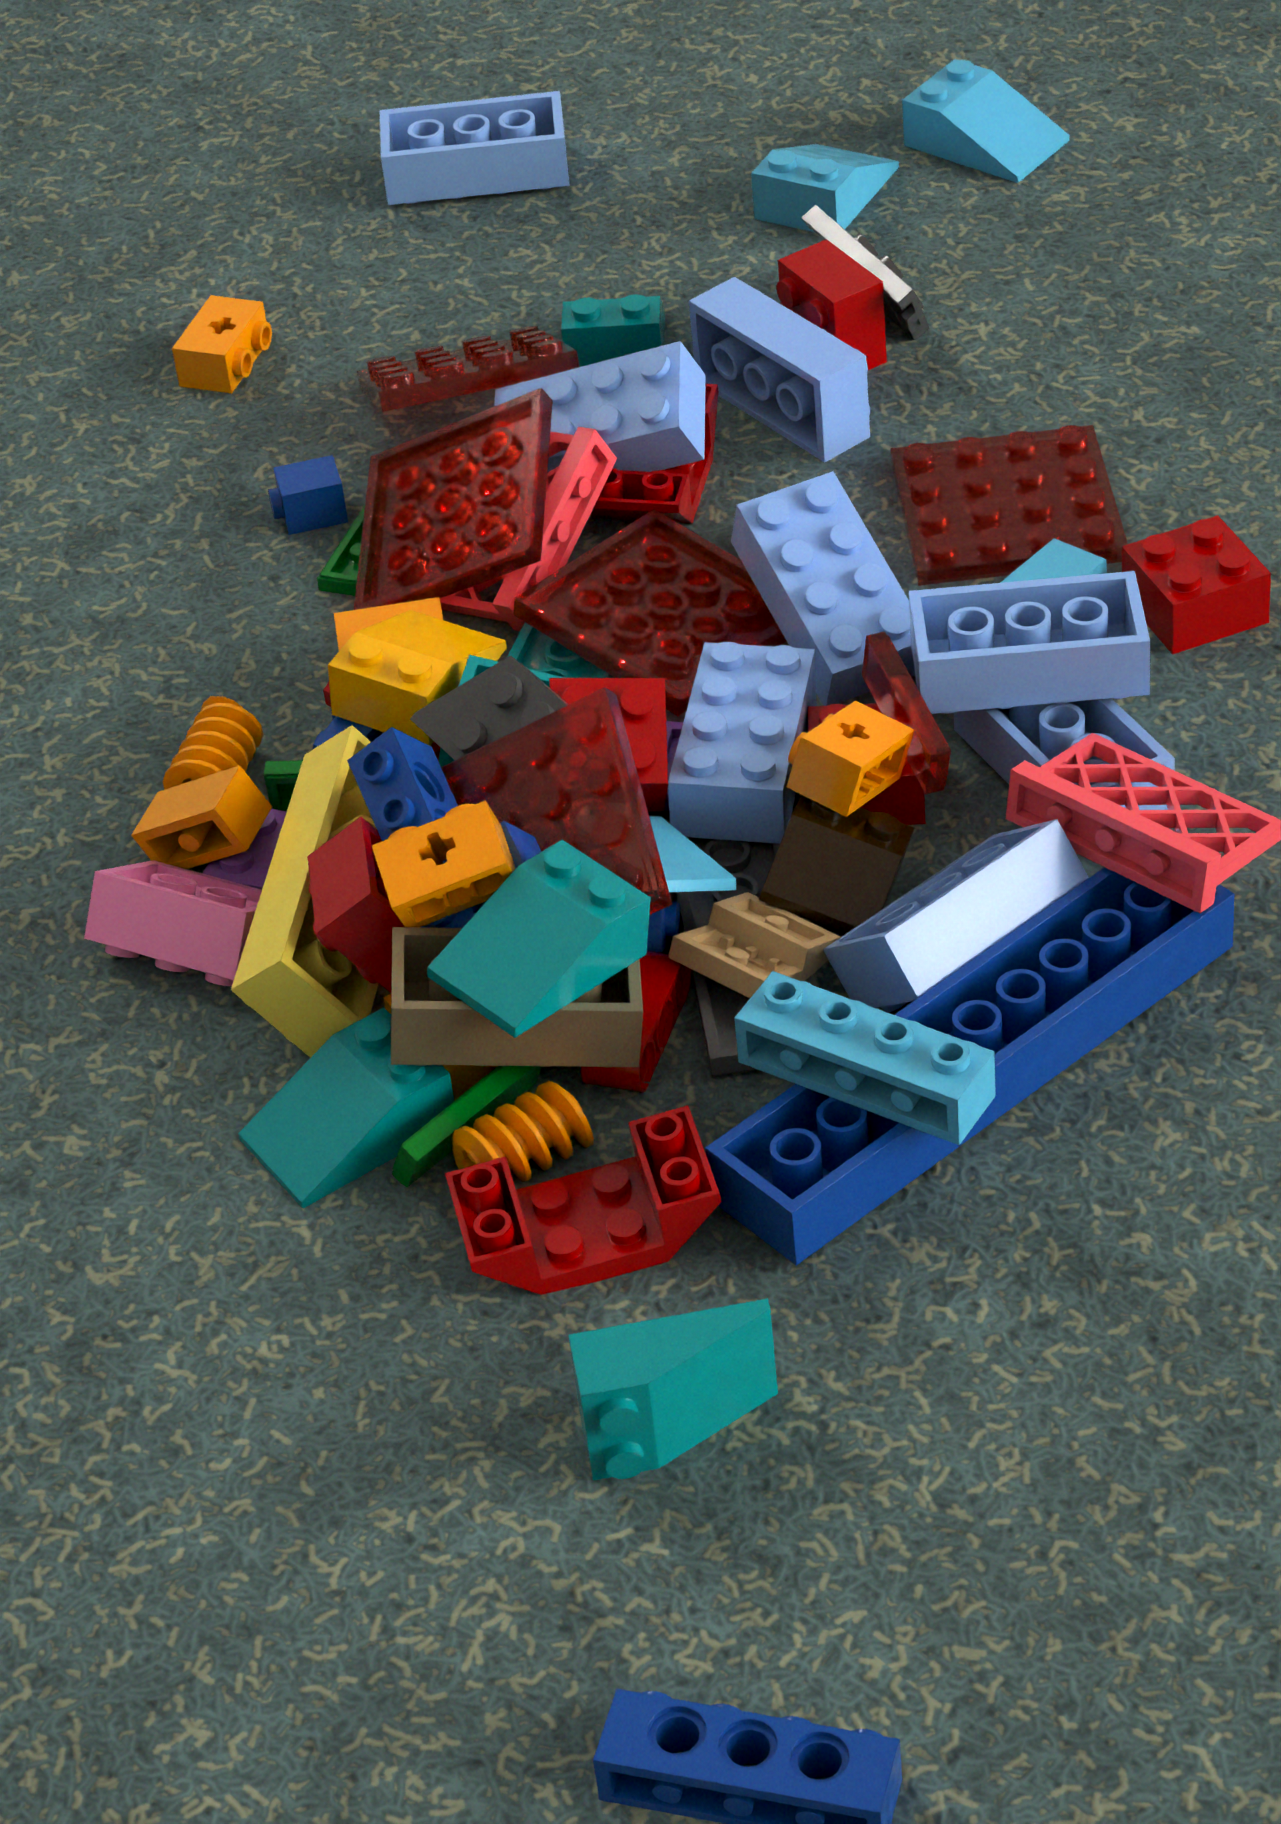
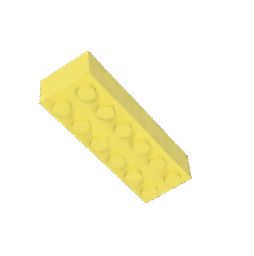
M353 725L304 755L231 987V991L241 998L246 1005L254 1009L281 1032L287 1040L294 1043L310 1058L333 1034L370 1015L379 984L378 982L376 984L368 982L359 973L354 963L339 951H329L321 944L313 930L315 920L312 897L309 892L308 855L359 817H362L377 829L347 761L371 743Z

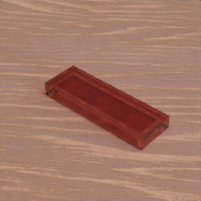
M885 631L867 635L862 677L881 713L915 730L907 753V761L925 795L942 791L946 786L951 749L889 635H886Z

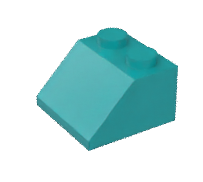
M634 294L616 299L597 300L585 297L575 301L563 302L561 332L566 371L663 346L665 339V310L661 297H645Z

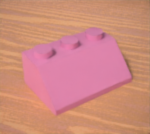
M154 860L95 871L84 939L105 944V952L110 955L137 958L141 954L155 958V966L160 969L173 972H187L191 968L205 972V980L210 983L232 986L262 889Z

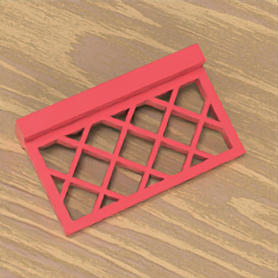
M502 424L417 596V600L440 597L442 610L508 622L513 630L519 632L531 609L545 610L617 460V457L595 429L578 427L575 434L571 435ZM513 443L528 445L530 452L508 465L505 464L504 460ZM561 450L566 451L560 465L547 472L543 461ZM536 466L540 477L516 491L512 479ZM504 484L509 495L485 509L483 503L488 493ZM547 491L538 510L526 516L522 504ZM515 509L519 521L495 534L491 522ZM483 528L487 539L468 551L463 552L462 546L467 536ZM525 535L517 553L505 560L501 548ZM493 553L497 565L473 578L469 567ZM462 572L465 584L448 594L440 593L447 579ZM503 579L493 603L482 601L479 592Z
M1095 733L1089 734L1040 767L1025 760L1010 771L1005 819L1021 827L1058 819L1076 854L1198 913H1202L1214 904L1216 886L1281 840L1280 819ZM1095 756L1109 764H1084V762ZM1090 782H1118L1120 787H1091ZM1131 782H1150L1159 787H1132ZM1138 805H1167L1168 810H1139ZM1180 805H1199L1208 810H1181ZM1187 828H1216L1217 833H1188ZM1229 828H1248L1256 833H1230Z

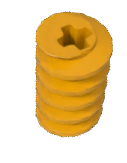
M210 696L203 702L201 711L196 715L194 723L189 728L185 740L182 741L170 768L165 772L163 779L164 790L239 765L246 772L248 764L253 759L256 748L260 746L264 735L262 726L256 717L232 699L224 696Z
M547 1081L537 1086L535 1094L526 1092L516 1098L514 1105L509 1103L503 1104L496 1108L493 1116L485 1114L475 1119L473 1128L465 1125L456 1129L452 1136V1151L458 1169L506 1156L510 1170L524 1182L531 1179L532 1175L528 1162L529 1159L532 1158L543 1171L552 1167V1157L549 1148L553 1147L557 1154L563 1159H567L573 1156L571 1136L584 1148L594 1144V1137L590 1124L575 1097L559 1084Z

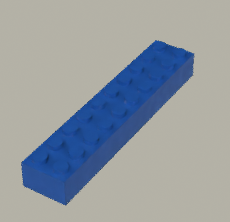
M1105 867L894 1014L959 1039L974 1042L981 1047L994 1051L996 1096L960 1145L795 1084L705 1147V1153L721 1197V1203L718 1206L797 1266L1232 948L1235 894L1219 884L1216 886L1214 904L1202 913H1198Z

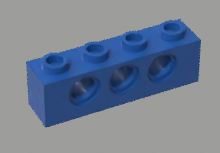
M393 727L389 728L347 760L382 841L388 839L398 829L409 826H422L444 817L450 809L458 806L433 748ZM480 904L422 927L463 928L481 908Z
M616 1689L593 1758L599 1800L724 1824H891L902 1783L900 1739L885 1737L869 1729H855L852 1731L813 1724L804 1718L796 1716L779 1718L746 1712L729 1704L706 1705L678 1700L656 1691L639 1693ZM677 1751H686L684 1753H674ZM752 1763H753V1764H757V1765H755V1766H743V1765L752 1764ZM820 1776L830 1777L821 1780L813 1779Z

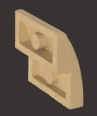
M746 892L713 903L708 925L674 935L668 958L751 998L772 971L799 981L808 979L828 961L823 949L839 939L840 936L784 909L759 900V897Z

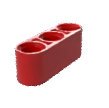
M647 950V954L640 958L643 1021L639 1067H581V1077L584 1083L640 1093L646 1092L649 1083H644V1081H651L688 996L692 974L690 968L668 958V953Z

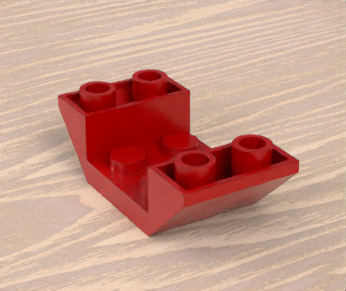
M706 384L704 460L651 472L612 468L590 514L592 518L693 523L713 461L719 394L718 384Z
M689 1105L628 1122L635 1153L634 1157L520 1189L515 1188L506 1156L445 1173L472 1272L543 1295L669 1262L721 1203L720 1193Z

